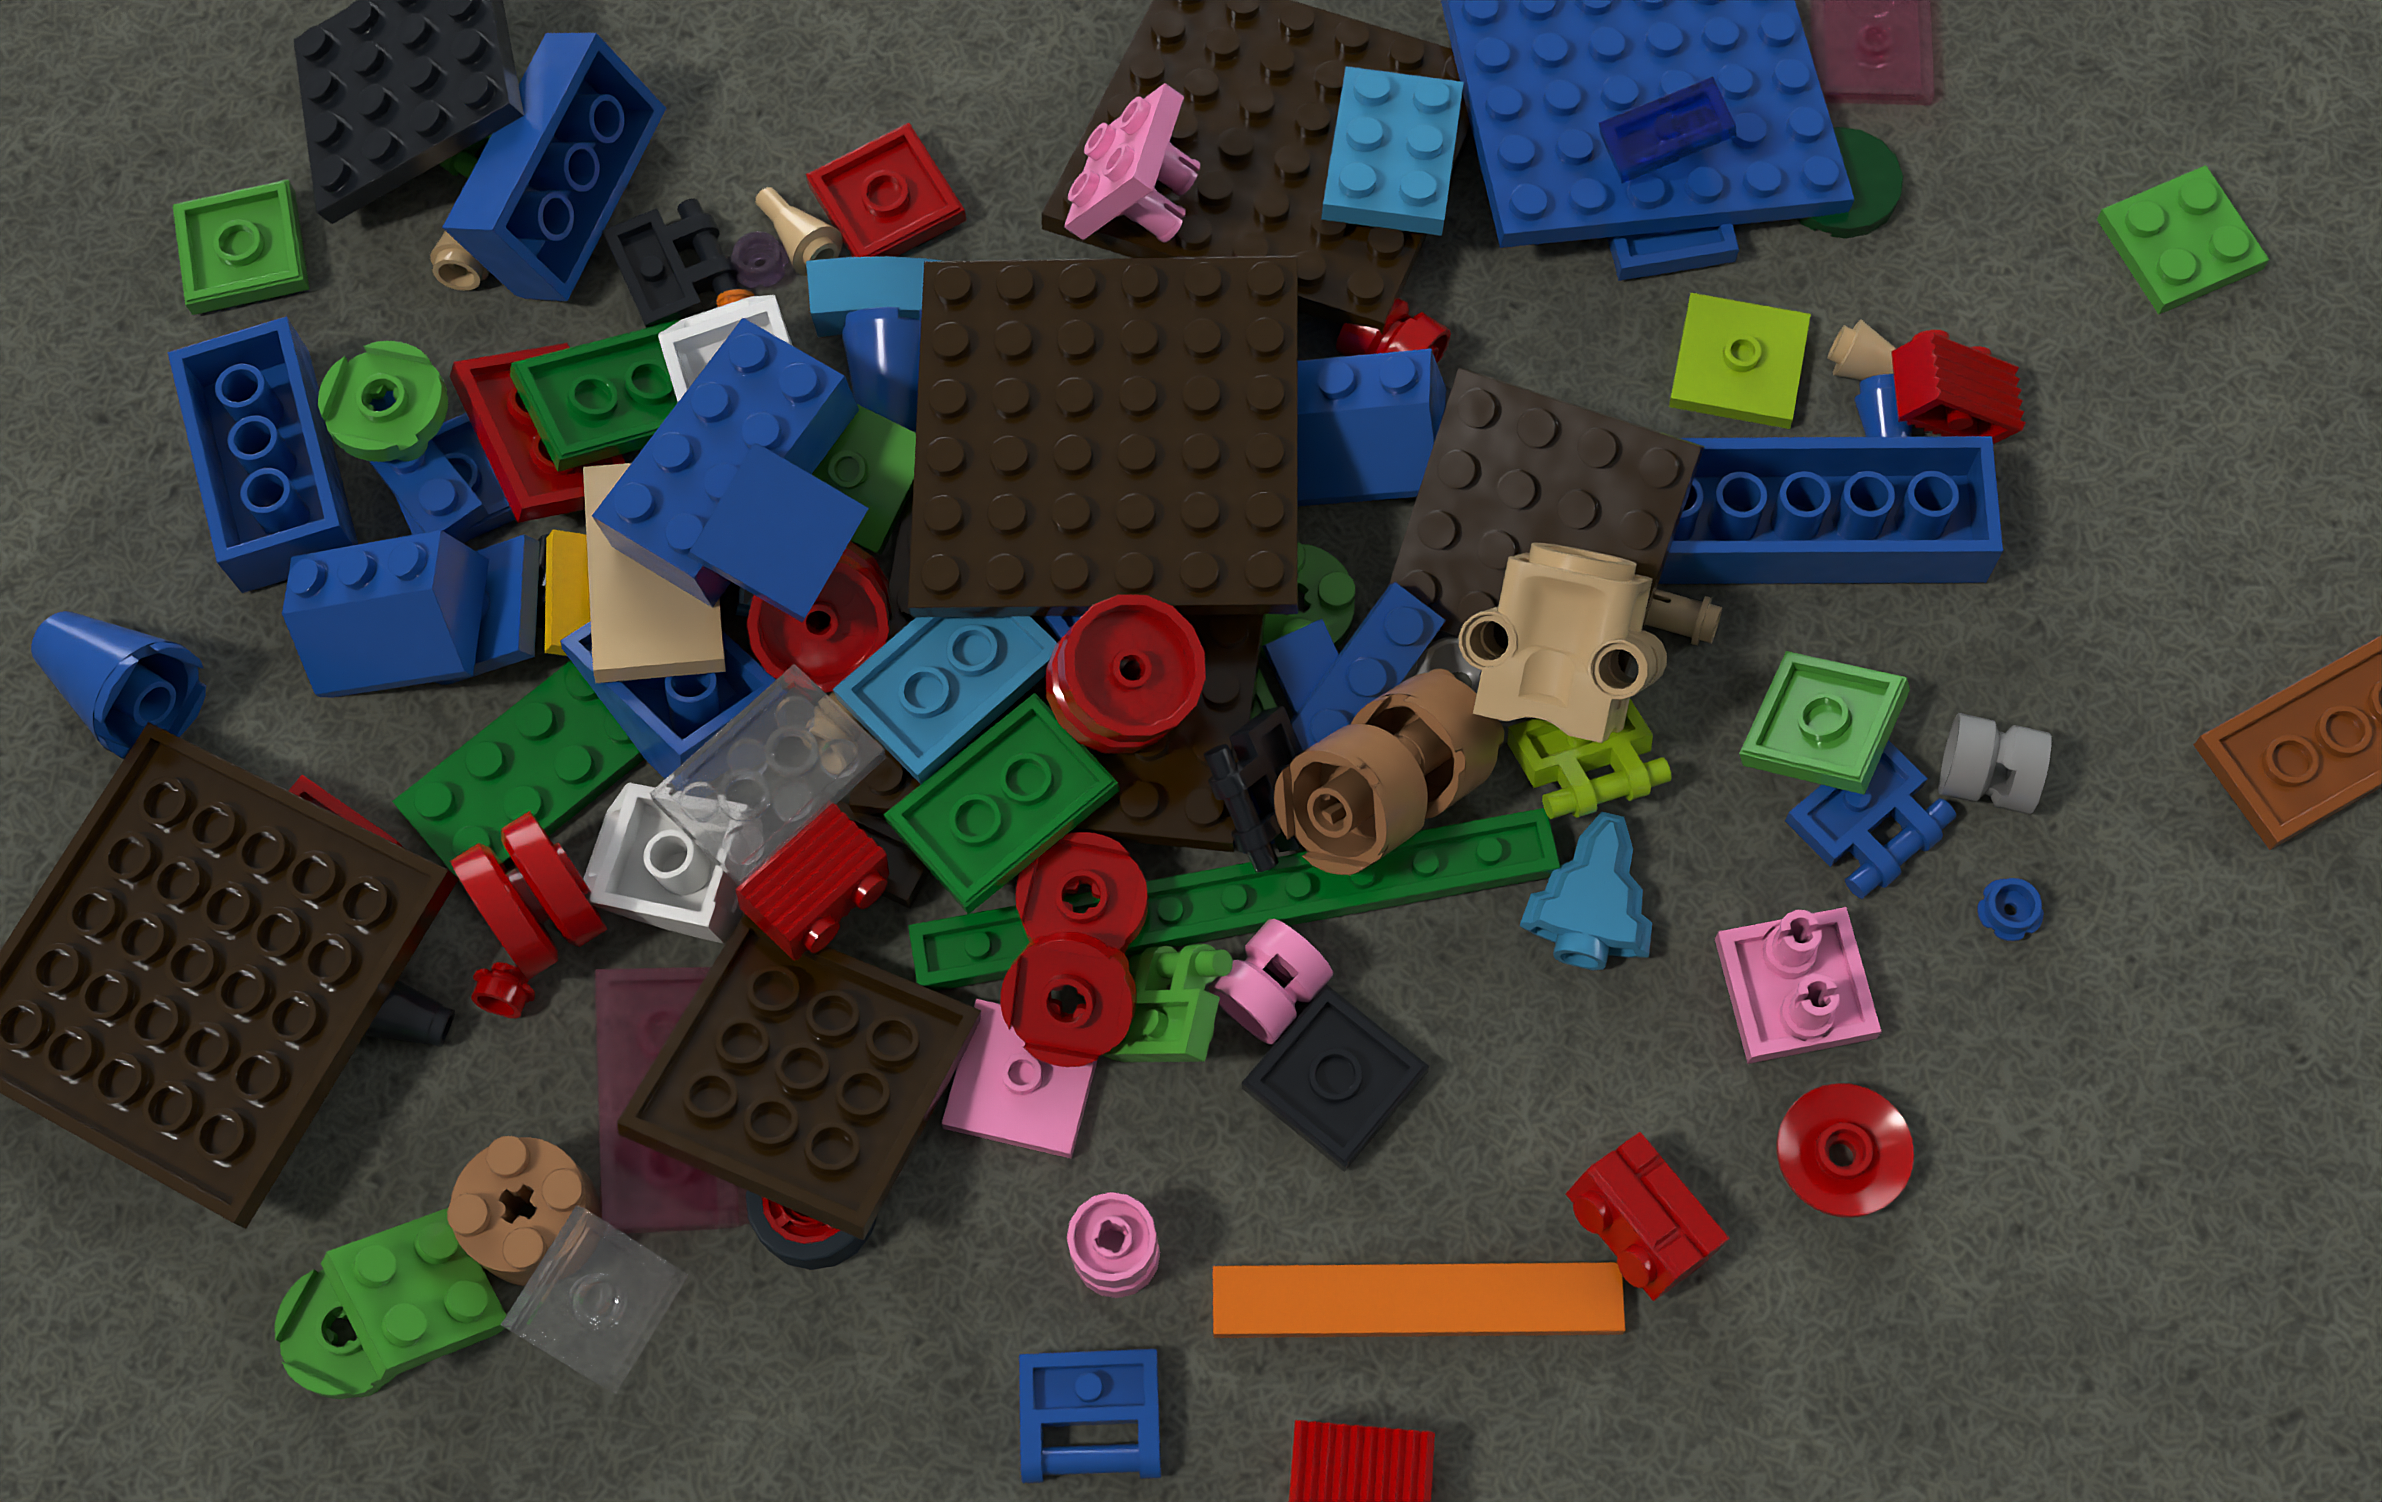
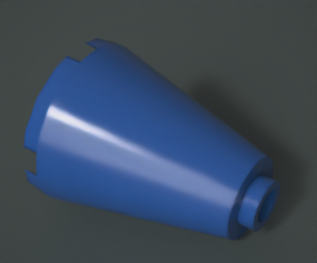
M899 307L864 308L848 313L845 316L842 336L853 396L856 403L916 433L922 309H920L919 320L899 317Z
M63 611L50 616L38 627L34 634L31 653L35 662L99 743L120 758L125 759L148 722L180 738L198 717L206 695V685L199 681L198 667L204 668L201 660L184 646L70 611Z

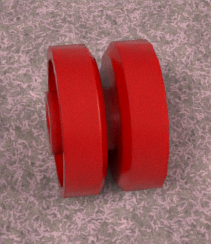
M850 541L803 623L753 594L747 619L752 651L765 671L787 687L814 694L833 692V688L886 644L891 616L888 579L874 557ZM819 611L826 612L830 617L821 618Z
M1119 594L1092 605L1055 645L1046 668L1047 700L1058 724L1078 743L1102 753H1133L1157 743L1167 732L1175 728L1197 705L1206 680L1205 652L1194 627L1173 606L1148 595ZM1124 671L1130 680L1124 678L1121 673Z
M531 811L501 829V841L517 866L510 872H508L490 847L480 843L450 861L464 888L493 933L528 980L558 961V949L543 925L545 921L551 918L567 942L577 947L583 946L608 929L596 908L586 899L585 895L591 892L579 871L560 843H552Z

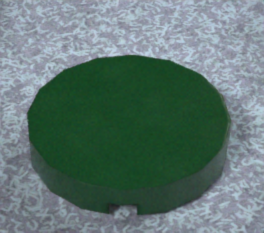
M1834 127L1835 136L1855 200L1849 212L1797 219L1802 225L1815 232L1817 228L1822 232L1831 233L1830 237L1847 239L1867 235L1887 223L1901 197L1903 173L1897 156L1882 140L1863 130Z

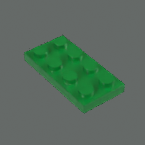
M570 660L392 802L456 877L458 876L450 861L478 843L490 847L506 869H509L515 863L501 841V829L531 811L546 834L550 836L645 758Z

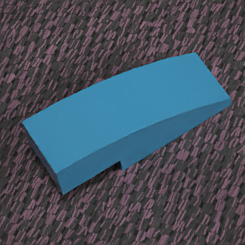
M884 256L843 257L806 261L810 312L817 336L841 335L845 316L850 312L864 308L899 307V317L919 320L920 309H922L924 261L941 260Z

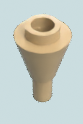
M771 187L764 188L758 193L755 200L756 205L774 222L776 232L793 268L798 274L807 276L806 261L839 257L843 238L838 229L796 207L790 206Z
M1859 320L1853 329L1845 325L1841 328L1831 346L1828 359L1836 363L1833 375L1864 380L1876 375L1893 374L1891 351L1896 348L1863 320Z

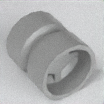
M1958 713L1952 723L1944 750L1938 786L1939 795L1970 802H1976L1983 795H1988L1991 797L1994 807L2031 815L2038 805L2047 776L2052 747L2051 734L2013 725L2007 732L2003 733L1998 731L1994 720Z

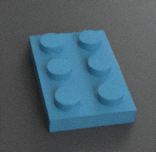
M1346 67L1321 220L1442 236L1464 82Z
M1030 616L916 617L833 688V692L837 700L922 784L1046 676V668L1057 642Z

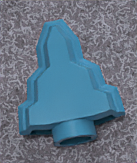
M1601 812L1579 836L1573 860L1560 865V869L1552 871L1545 891L1531 893L1519 927L1536 936L1554 942L1553 956L1561 963L1589 970H1602L1607 965L1608 956L1648 958L1652 922L1641 914L1643 889L1629 874L1633 846L1623 816Z

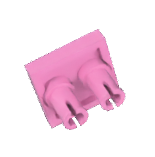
M1164 83L1143 99L1140 96L1134 98L1125 108L1122 115L1110 125L1102 123L1093 131L1084 148V153L1088 155L1083 172L1074 181L1068 194V200L1072 202L1064 225L1066 229L1084 240L1115 217L1125 215L1156 235L1157 239L1164 243L1174 237L1182 225L1183 220L1181 218L1185 216L1186 211L1183 207L1174 204L1157 192L1154 187L1156 181L1159 180L1169 187L1173 193L1181 196L1194 184L1198 176L1196 172L1200 170V162L1191 159L1169 142L1184 99L1183 95Z
M1847 907L1817 913L1795 910L1788 913L1781 920L1718 931L1715 943L1748 1064L1877 1039L1882 1032Z

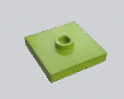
M1690 293L1669 407L1790 429L1794 416L1811 314Z

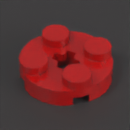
M1075 832L1065 835L1021 871L1017 881L1016 907L1029 942L1036 937L1048 936L1052 933L1077 932L1095 937L1108 946L1118 948L1121 952L1125 953L1128 945L1138 936L1145 923L1148 911V892L1143 873L1139 869L1138 864L1130 857L1129 852L1119 842L1101 834ZM1080 884L1091 885L1093 897L1100 899L1096 907H1089L1086 913H1075L1073 905L1064 901L1066 893L1075 894L1079 891Z
M1058 932L1032 939L1024 951L1013 961L1002 984L1000 1003L1002 1016L1009 1030L1011 1027L1014 1028L1017 1036L1025 1042L1023 1048L1033 1057L1055 1066L1079 1067L1097 1061L1100 1055L1109 1052L1124 1039L1135 1015L1137 994L1135 982L1129 972V962L1125 954L1118 948L1108 946L1103 941L1087 934ZM1064 985L1077 988V992L1085 997L1086 1004H1078L1074 1014L1065 1013L1062 1011V1001L1052 998V990L1060 991Z

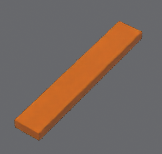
M1617 1262L1213 1266L1214 1338L1623 1335L1625 1332L1623 1279Z

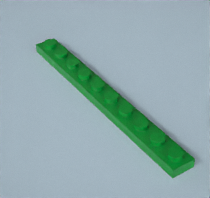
M1544 808L1421 830L1374 864L1350 875H1338L1320 870L1302 857V855L1307 853L1302 852L1278 857L1279 863L1276 866L1259 873L1255 872L1251 862L1146 881L1148 911L1145 923L1138 936L1128 945L1124 954L1125 956L1140 954L1152 946L1177 947L1258 932L1268 919H1276L1287 926L1550 878L1553 870L1560 869V863L1549 818ZM1092 891L1064 897L1065 902L1073 905L1075 913H1086L1089 907H1096L1100 899L1093 897ZM1016 905L908 925L917 984L933 991L1004 979L1013 961L1030 943Z

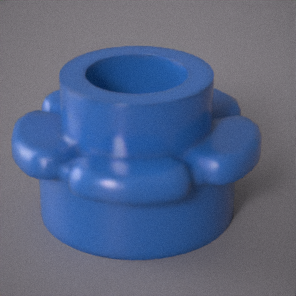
M2018 878L1999 879L1991 882L1983 890L1984 899L1977 906L1978 917L1982 925L1986 928H1992L1995 936L2005 941L2021 940L2025 933L2037 931L2043 921L2042 901L2038 891L2027 881ZM2012 905L2016 910V914H2006L2004 907Z

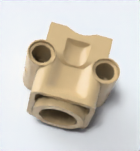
M1532 543L1530 553L1508 557L1499 606L1471 616L1463 624L1459 633V648L1463 658L1471 666L1482 670L1473 714L1502 721L1524 717L1540 718L1554 724L1568 736L1599 743L1608 740L1611 732L1618 733L1623 730L1630 697L1654 684L1663 675L1667 666V653L1663 643L1655 635L1642 631L1652 578L1635 574L1637 565L1635 562L1603 553L1555 544ZM1495 623L1500 624L1507 632V649L1501 648L1496 643L1494 638ZM1621 649L1630 652L1636 658L1639 666L1637 678L1627 676L1620 669L1618 655Z

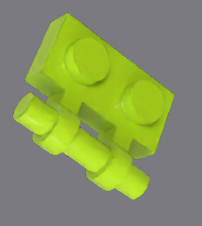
M1631 699L1629 700L1623 730L1618 733L1611 732L1608 740L1603 743L1568 736L1554 724L1540 718L1508 727L1507 744L1533 788L1558 781L1562 788L1542 796L1544 810L1550 819L1572 813L1576 818L1597 811L1598 804L1623 796L1629 801L1649 795L1651 787L1670 782L1672 779L1671 770L1665 758L1661 757L1645 763L1639 758L1638 755L1651 752L1653 734ZM1611 764L1615 771L1589 780L1585 773Z

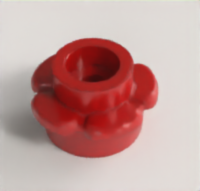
M495 962L490 970L486 968L478 969L473 975V979L477 981L471 999L478 1007L489 1013L516 1019L521 1016L525 1004L535 999V991L527 984L529 980L514 965Z

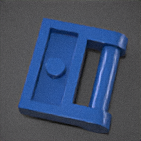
M1157 1349L1019 1354L1022 1483H1043L1044 1475L1139 1472L1140 1479L1161 1478ZM1138 1424V1444L1044 1447L1043 1427Z

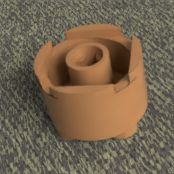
M1441 668L1434 669L1429 673L1418 674L1405 680L1364 706L1351 723V725L1368 724L1376 726L1395 737L1408 738L1417 746L1421 755L1420 768L1425 778L1428 793L1425 819L1439 815L1483 784L1495 767L1498 748L1504 741L1503 726L1498 719L1473 714L1477 693L1465 683L1456 679L1451 672Z
M1352 724L1336 730L1298 754L1279 775L1275 785L1274 805L1280 828L1287 839L1295 836L1308 851L1302 857L1313 866L1325 872L1350 875L1374 864L1419 832L1424 825L1428 793L1425 778L1420 768V751L1408 738L1395 737L1376 726Z
M502 1136L478 1153L459 1175L447 1210V1219L450 1227L453 1229L455 1237L464 1251L496 1277L520 1286L546 1283L572 1273L591 1253L601 1229L599 1198L589 1176L557 1146L541 1139ZM522 1206H535L537 1210L530 1219L524 1216L518 1217L517 1214Z

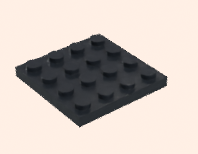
M356 0L346 9L319 25L310 27L302 35L293 39L316 213L331 224L336 223L524 116L503 0Z

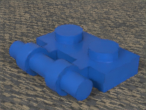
M1888 740L1865 795L1820 785L1788 813L1785 822L1830 867L1849 851L1859 861L1860 867L1845 879V883L1855 896L1863 899L1878 885L1885 888L1900 876V866L1919 849L1928 851L1943 838L1942 829L1951 823L1957 815L1953 807L1944 799H1937L1924 810L1912 798L1913 795L1923 788L1928 778ZM1891 815L1901 825L1902 830L1882 846L1870 832Z

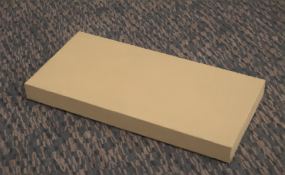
M631 463L583 467L592 659L595 683L726 672L720 598L712 608L611 546L592 517L593 513Z

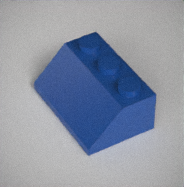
M1432 349L1298 361V506L1417 497L1445 411L1446 386Z
M442 530L292 556L282 615L315 695L333 698L473 676L489 559Z

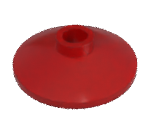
M1847 1083L1828 1084L1805 1093L1789 1108L1777 1134V1159L1788 1186L1807 1205L1831 1216L1856 1218L1882 1210L1902 1192L1912 1172L1914 1146L1910 1130L1904 1118L1883 1096L1859 1085ZM1835 1144L1847 1146L1853 1154L1852 1164L1849 1166L1836 1165L1829 1156L1830 1147Z

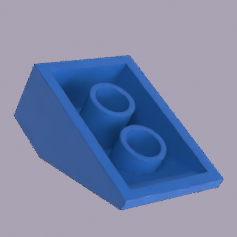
M591 621L560 640L563 651L642 756L679 793L696 795L787 732L782 685L725 632H723L726 672L595 683Z

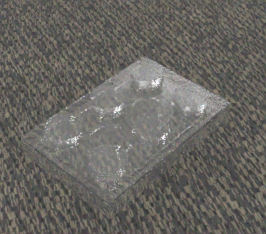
M793 664L650 792L653 802L739 886L832 803L837 804L886 759L885 750L801 669Z

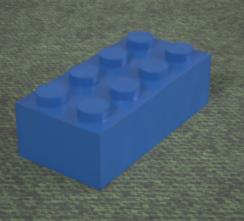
M597 33L545 34L519 83L524 116L492 133L442 227L515 296L524 299L568 301L666 110V107Z
M287 316L168 352L216 560L241 593L287 580L292 556L358 545L331 435L327 430L326 423L318 407L319 388L310 353Z
M742 318L593 513V519L613 548L713 608L731 584V581L688 557L689 551L754 442L809 474L814 472L859 411L845 376L749 320Z

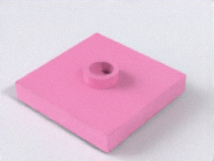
M976 999L974 1008L981 1010V1019L967 1050L957 1066L942 1120L943 1128L1072 1159L1097 1061L1085 1066L1061 1067L1045 1063L1033 1057L1023 1048L1025 1042L1017 1036L1014 1028L1011 1027L1009 1030L1002 1016L1001 1004Z

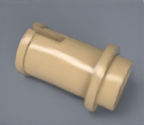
M1656 589L1644 626L1648 625L1691 637V644L1696 646L1699 645L1700 640L1712 644L1720 621L1722 607L1711 604L1712 598L1707 596L1701 602Z

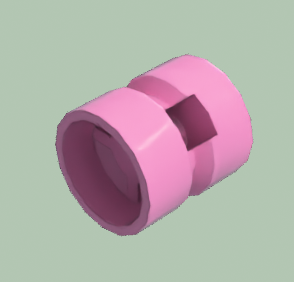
M1268 919L1245 945L1248 958L1245 961L1232 960L1233 964L1230 973L1226 976L1217 977L1209 986V992L1219 996L1220 1007L1251 1034L1267 1044H1274L1297 1018L1296 1002L1310 1003L1331 979L1333 970L1321 953L1298 932L1281 921ZM1266 966L1287 985L1283 988L1262 969Z
M1109 1192L1093 1196L1079 1206L1070 1220L1067 1242L1076 1272L1086 1287L1101 1296L1120 1298L1133 1295L1148 1285L1158 1269L1160 1249L1153 1218L1144 1205L1129 1195Z

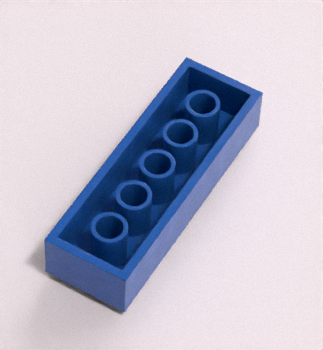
M1992 436L1680 438L1705 446L1658 584L1986 583L2003 553Z

